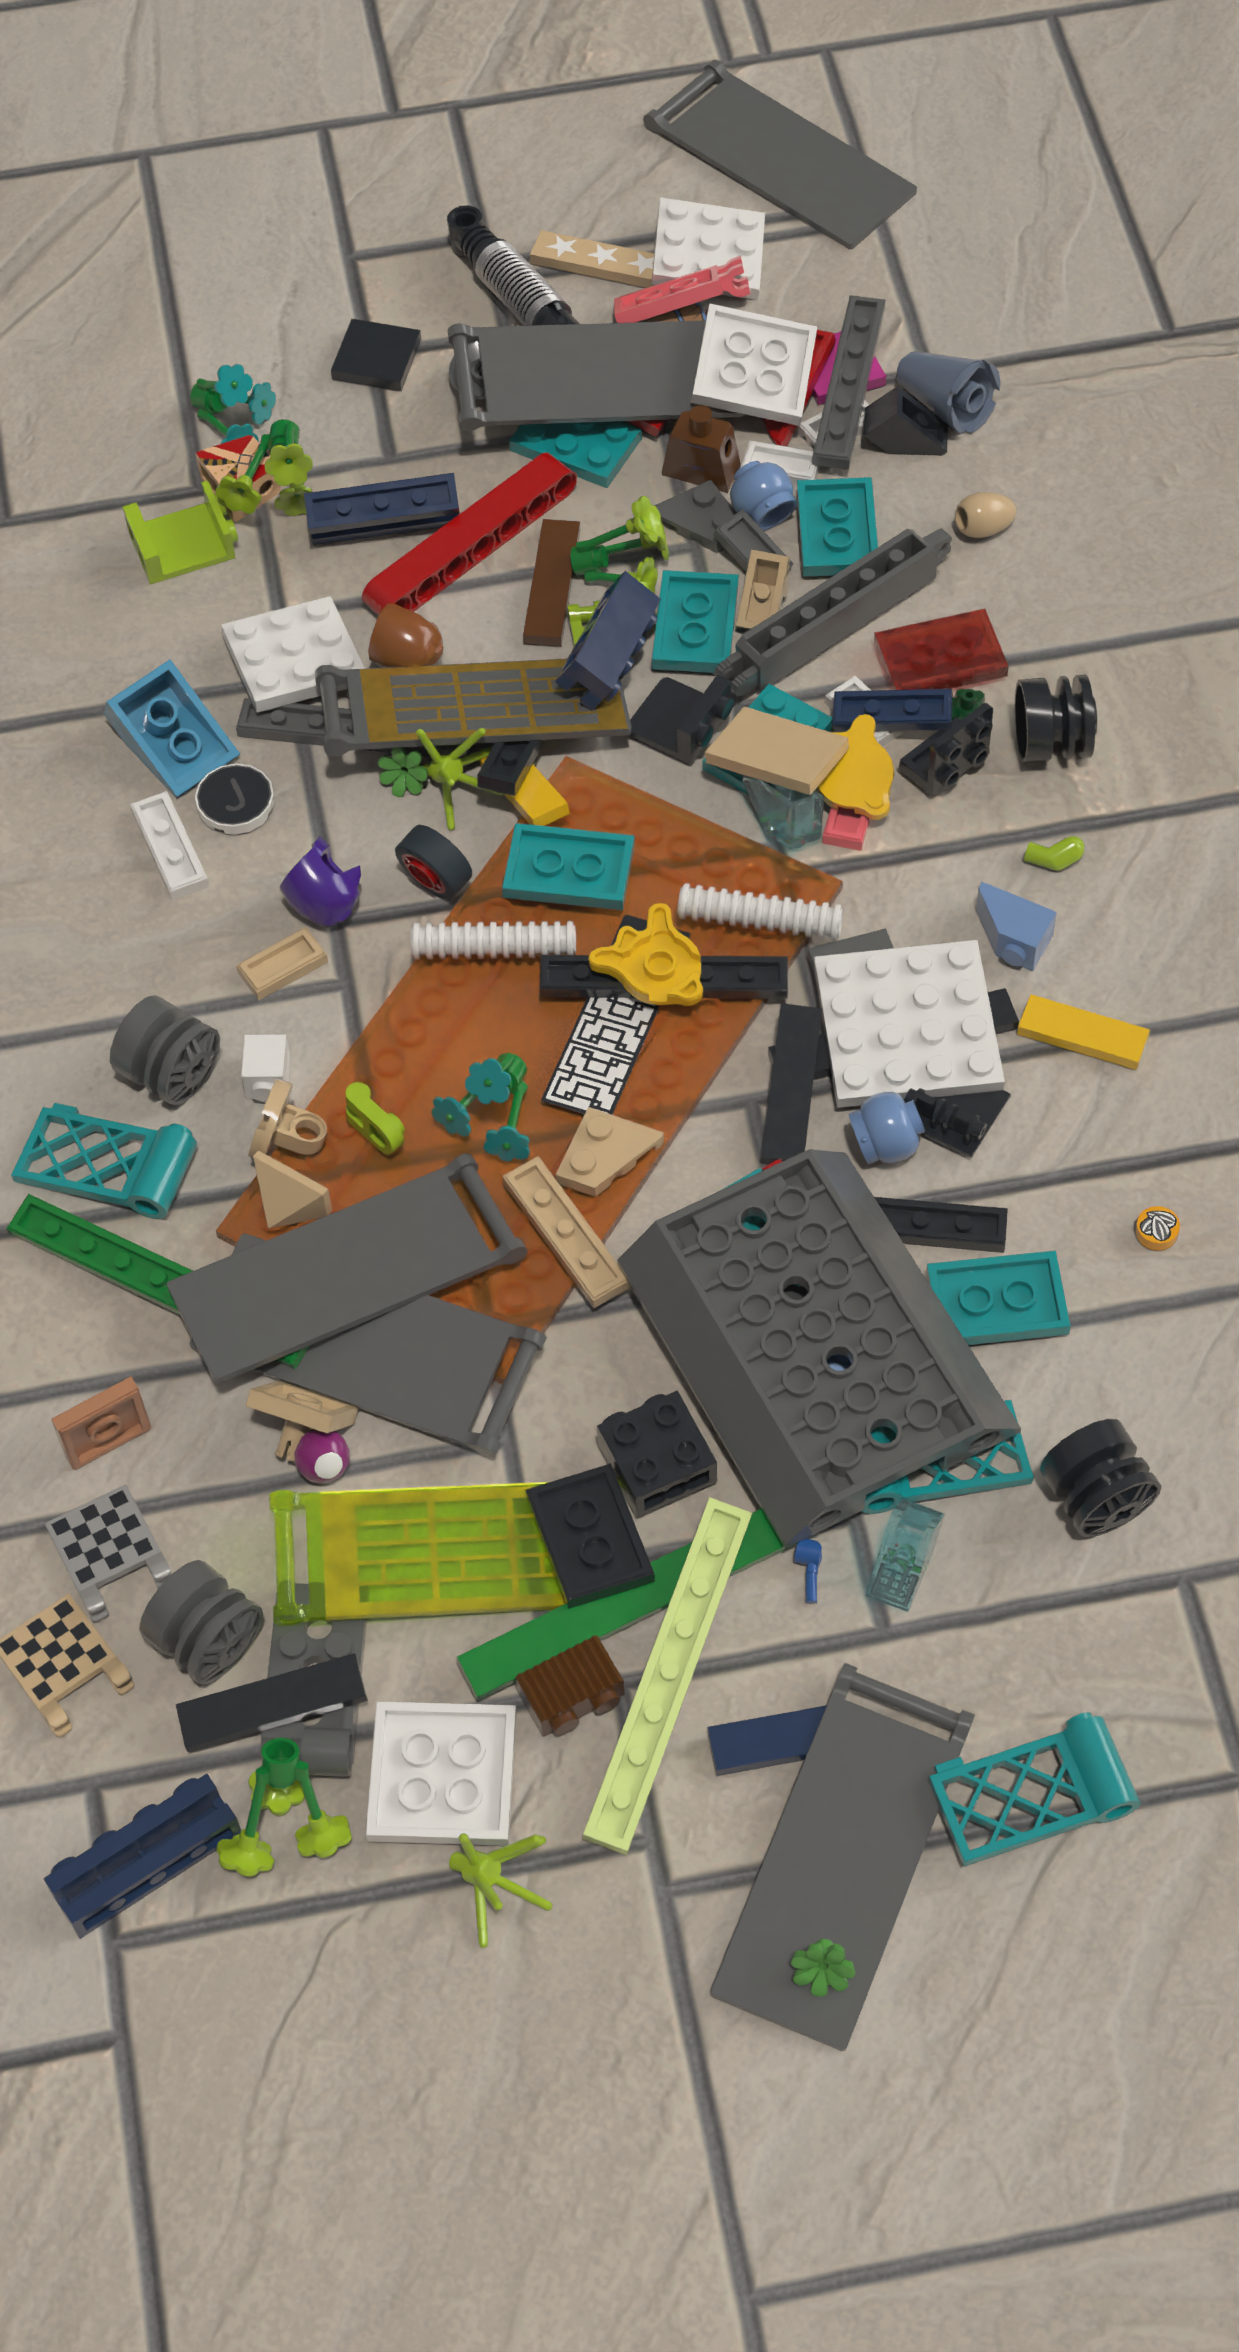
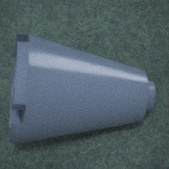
M913 351L903 357L897 367L899 384L952 430L963 434L964 431L970 433L977 431L986 423L994 411L996 402L992 401L994 389L1000 391L1001 382L999 371L991 363L984 360Z

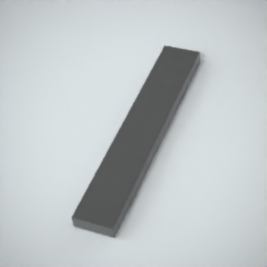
M849 296L814 447L812 465L842 469L850 468L884 316L885 299Z
M244 698L236 727L237 736L323 746V738L326 735L323 706L291 703L256 712L251 699ZM339 708L342 733L354 736L350 709ZM461 744L437 745L434 747L439 755H449ZM424 746L403 747L407 755L417 750L422 756L431 757ZM393 748L361 750L391 753ZM470 748L465 753H463L459 757V759L467 756L469 754Z

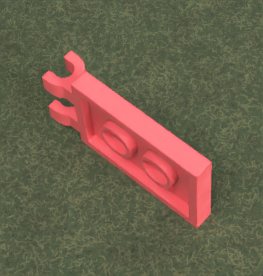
M741 255L730 259L725 265L719 267L715 265L614 298V315L617 323L639 322L722 295L723 291H727L736 297L751 294L747 276L740 279L734 278L744 273Z

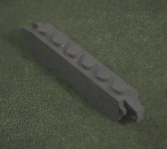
M907 528L741 635L736 643V652L724 661L722 660L713 674L729 680L740 673L741 675L731 681V692L736 697H740L754 688L759 692L763 691L768 684H774L935 579L937 566L943 562V557L951 551L950 542L952 537L942 528L923 538L914 530Z

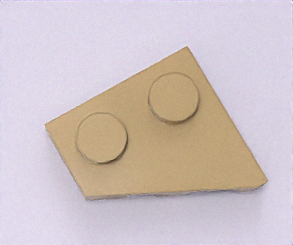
M588 1107L556 1172V1180L560 1185L596 1197L611 1185L614 1178L625 1175L634 1168L639 1157L651 1148L655 1151L659 1149L664 1142V1132Z

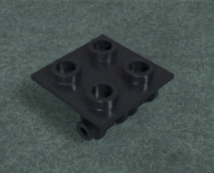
M910 1088L904 1101L905 1103L914 1101L925 1132L921 1133L922 1135L972 1158L1011 1097V1093L1000 1090L931 1097L925 1094V1090L922 1088L918 1090Z

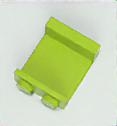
M208 480L201 482L205 503L144 521L137 502L122 506L129 536L150 585L236 558L233 543L239 541L235 525L232 519L225 520L224 516L227 515L224 500L220 499L216 494L214 495Z

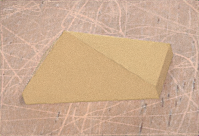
M259 1150L255 1153L253 1158L268 1229L319 1219L332 1212L328 1188Z

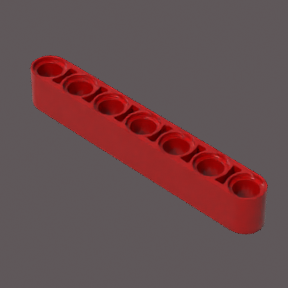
M548 452L540 454L372 578L362 592V602L378 615L389 603H395L415 612L567 498L576 486L577 474Z

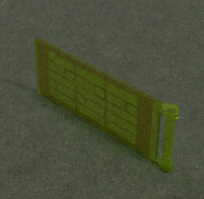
M549 1482L298 1493L290 1490L273 1491L269 1494V1509L274 1512L277 1604L273 1606V1622L277 1625L286 1626L306 1621L554 1610L566 1604L528 1504L525 1491L526 1489ZM305 1509L309 1605L295 1603L292 1511Z

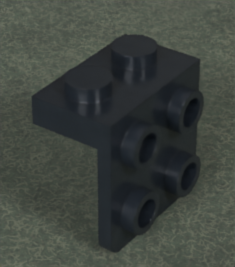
M717 675L705 692L702 693L672 678H662L630 719L631 734L629 736L692 764L701 750L708 745L712 735L731 713L734 700L731 698V681Z
M983 703L964 719L954 718L952 720V728L949 730H938L902 757L899 762V770L932 797L942 789L952 787L963 773L972 766L977 767L981 765L988 757L993 727V707L988 703Z

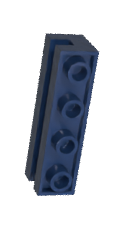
M454 473L304 493L308 529L313 545L441 528L460 514Z
M624 571L604 592L555 683L565 691H568L577 681L586 687L580 702L591 711L602 700L607 703L610 702L622 686L617 680H621L634 663L630 656L633 657L646 641L642 634L645 635L658 618L654 611L661 599Z
M206 1773L199 1779L191 1778L181 1783L174 1790L173 1795L160 1804H150L142 1808L134 1815L132 1822L118 1831L110 1830L103 1833L92 1843L90 1849L76 1858L71 1856L61 1860L52 1868L51 1874L43 1879L75 1933L81 1939L215 1852L220 1840L232 1839L235 1835L240 1834L241 1828L237 1817L229 1805L223 1802L217 1787Z

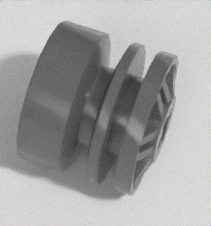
M153 995L144 998L136 1004L123 1019L110 1048L109 1062L114 1071L134 1083L145 1084L149 1092L159 1095L161 1099L170 1104L178 1105L190 1099L207 1080L219 1054L220 1036L218 1030L202 1023L191 1015L185 1016L182 1009L159 996Z
M195 1560L175 1571L159 1587L148 1602L141 1617L139 1631L141 1636L162 1654L174 1655L176 1665L180 1669L188 1671L189 1676L199 1684L206 1685L227 1673L243 1657L261 1628L263 1611L254 1601L246 1599L242 1591L234 1588L228 1589L229 1586L226 1578L204 1561Z

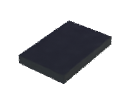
M611 1463L525 1490L528 1504L568 1609L655 1582L653 1568Z

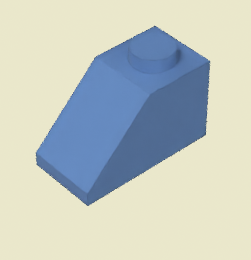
M981 882L978 888L976 912L995 955L1004 959L1010 965L1021 966L1034 971L1054 935L1057 912Z

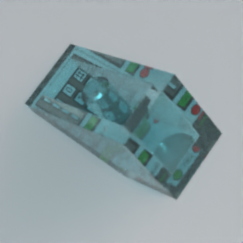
M743 775V783L765 833L788 849L800 848L804 844L822 837L823 795L815 790L811 795H807Z
M902 1498L890 1515L865 1596L907 1612L910 1610L933 1554L945 1516L944 1513Z

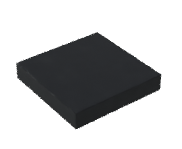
M351 318L331 368L332 379L402 391L421 342V330Z

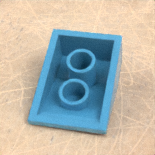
M171 659L106 702L103 715L126 746L176 799L199 784L207 773L220 766L227 765L240 756L239 751Z

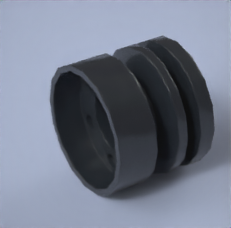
M1086 674L1075 675L1072 689L1069 679L1066 676H1060L1057 680L1055 695H1051L1045 678L1019 679L1016 683L1014 707L1016 738L1021 761L1023 763L1050 761L1054 743H1058L1064 760L1072 759L1075 747L1080 759L1091 758L1094 752L1095 735L1097 733V708L1088 676Z
M1104 1419L1076 1430L1054 1446L1041 1462L1040 1471L1058 1498H1067L1064 1510L1068 1516L1073 1518V1525L1083 1537L1099 1536L1125 1525L1152 1505L1161 1491L1162 1486L1156 1476L1149 1472L1150 1467L1142 1457H1135L1137 1446L1118 1419Z

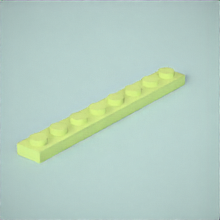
M709 1497L582 1839L627 1855L750 1522L751 1512Z

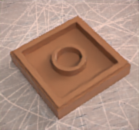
M132 1376L51 1419L65 1457L73 1470L79 1469L149 1431L151 1428L139 1388Z

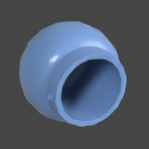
M752 461L741 467L734 475L735 482L730 490V499L735 512L738 513L744 509L763 531L782 523L796 509L797 501L793 496L791 479L787 472L777 464Z
M894 1092L875 1094L866 1099L861 1104L859 1110L849 1113L854 1133L868 1165L880 1160L883 1163L892 1164L911 1157L919 1146L918 1134L925 1132L914 1101L905 1103L904 1099Z

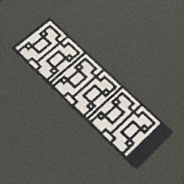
M624 915L611 946L616 942L618 932L623 926H631L637 931H643L647 928V920ZM676 929L679 933L690 938L691 933ZM587 997L541 1100L583 1114L590 1107L613 1115L660 1005L648 1004L636 998Z

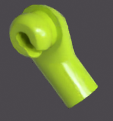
M1077 836L1064 838L1051 847L1029 842L1024 861L1054 871H1061L1082 858L1085 845L1081 838Z

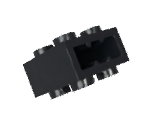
M678 1390L667 1395L658 1394L652 1396L642 1406L627 1413L616 1412L611 1414L602 1424L597 1425L598 1446L607 1463H611L618 1483L637 1518L717 1482V1461Z

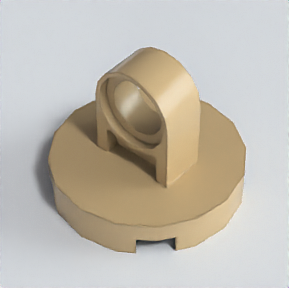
M279 1079L275 1080L263 1108L259 1127L256 1128L248 1154L249 1157L253 1158L258 1150L269 1155L273 1144L304 1155L314 1154L322 1148L327 1134L326 1123L320 1116L288 1104L293 1083ZM301 1127L310 1128L317 1134V1138L304 1139L297 1134L296 1129Z

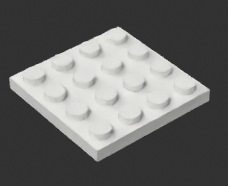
M978 940L814 957V971L820 1007L822 1008V1019L837 1108L861 1105L869 1097L882 1092H894L905 1099L910 1088L915 1090L922 1088L925 1090V1094L931 1097L1004 1090V1074Z

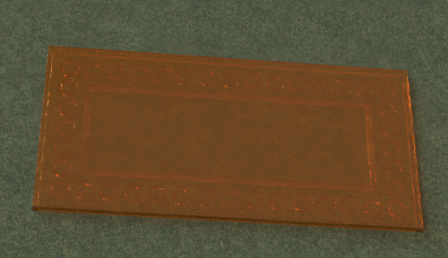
M565 756L548 779V782L568 803L570 814L545 826L635 835V847L623 910L503 898L502 886L514 832L513 827L444 922L446 926H451L452 922H458L459 926H464L465 922H471V926H477L478 922H483L484 926H490L491 922H496L497 926H503V922H509L510 926H515L517 921H521L522 926L529 924V921H534L535 925H541L542 921H547L548 925H554L555 921H560L561 925H567V921H573V924L576 926V954L574 955H589L596 948L611 946L624 915L647 920L649 908L654 904L664 903L671 909L672 922L675 929L691 933L689 939L698 948L701 956H788L789 970L810 939V937L805 936V932H800L798 936L793 935L791 930H787L786 934L780 933V929L774 928L773 932H768L767 927L755 930V925H749L746 929L742 928L740 923L732 927L726 921H724L723 925H718L717 920L705 923L704 918H699L696 922L692 921L690 916H687L685 920H681L677 914L681 887L685 883H689L691 888L702 885L703 890H708L712 886L718 892H721L722 888H726L728 893L732 894L735 890H740L741 895L753 892L754 897H759V894L763 893L769 899L773 895H777L779 900L783 901L785 897H790L791 902L803 899L805 904H809L811 900H814L816 905L822 906L823 902H828L829 907H831L843 889V881ZM523 816L517 821L520 824H529ZM503 954L497 955L496 959H491L490 955H484V959H478L477 955H472L471 959H466L465 955H459L458 959H453L452 955H446L445 959H440L439 955H434L433 959H427L426 955H421L420 959H416L306 1107V1111L320 1116L326 1123L327 1134L322 1148L314 1154L304 1155L278 1146L270 1157L328 1188L332 1206L330 1214L441 1169L458 1156L471 1154L479 1166L477 1173L514 1236L522 1239L528 1252L521 1261L513 1264L498 1265L434 1292L429 1296L517 1326L530 1327L544 1334L577 1285L504 1186L502 1176L539 1156L556 1179V1172L585 1114L543 1102L541 1099L587 997H540L542 954H536L535 958H529V954H523L522 958H516V954H510L509 959H504ZM702 998L697 1004L692 1006L679 1004L660 1005L613 1115L664 1132L662 1146L656 1151L651 1148L639 1157L634 1168L625 1175L614 1178L611 1185L596 1197L560 1185L603 1244L606 1243L769 999ZM509 1052L519 1056L527 1066V1074L523 1081L528 1085V1089L522 1098L516 1130L529 1138L528 1147L530 1154L526 1159L513 1158L511 1161H503L498 1155L487 1153L483 1146L487 1140L486 1132L488 1130L498 1131L500 1127L507 1126L513 1094H510L509 1098L503 1103H497L492 1100L489 1104L481 1103L477 1096L465 1108L471 1118L469 1121L471 1133L468 1136H462L457 1132L455 1134L449 1133L443 1124L434 1119L431 1112L435 1107L433 1100L436 1097L443 1099L452 1097L459 1102L468 1093L465 1087V1080L471 1075L469 1072L471 1064L474 1062L482 1064L486 1059H497L499 1055ZM355 1082L366 1084L370 1088L371 1100L387 1114L393 1113L402 1122L405 1128V1133L403 1134L405 1141L392 1154L387 1155L381 1152L347 1121L345 1092L350 1084ZM301 1127L296 1129L297 1134L304 1139L317 1138V1134L310 1128ZM256 1175L216 1229L218 1239L235 1247L240 1236L244 1233L267 1241L318 1219L268 1229ZM463 1180L450 1181L490 1252L497 1249L500 1244ZM510 1339L493 1378L494 1381L503 1385L520 1346V1343Z

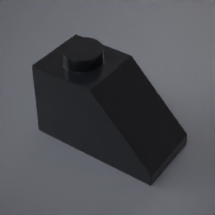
M898 386L865 407L864 436L872 444L878 445L888 454L942 456L947 453L948 425Z

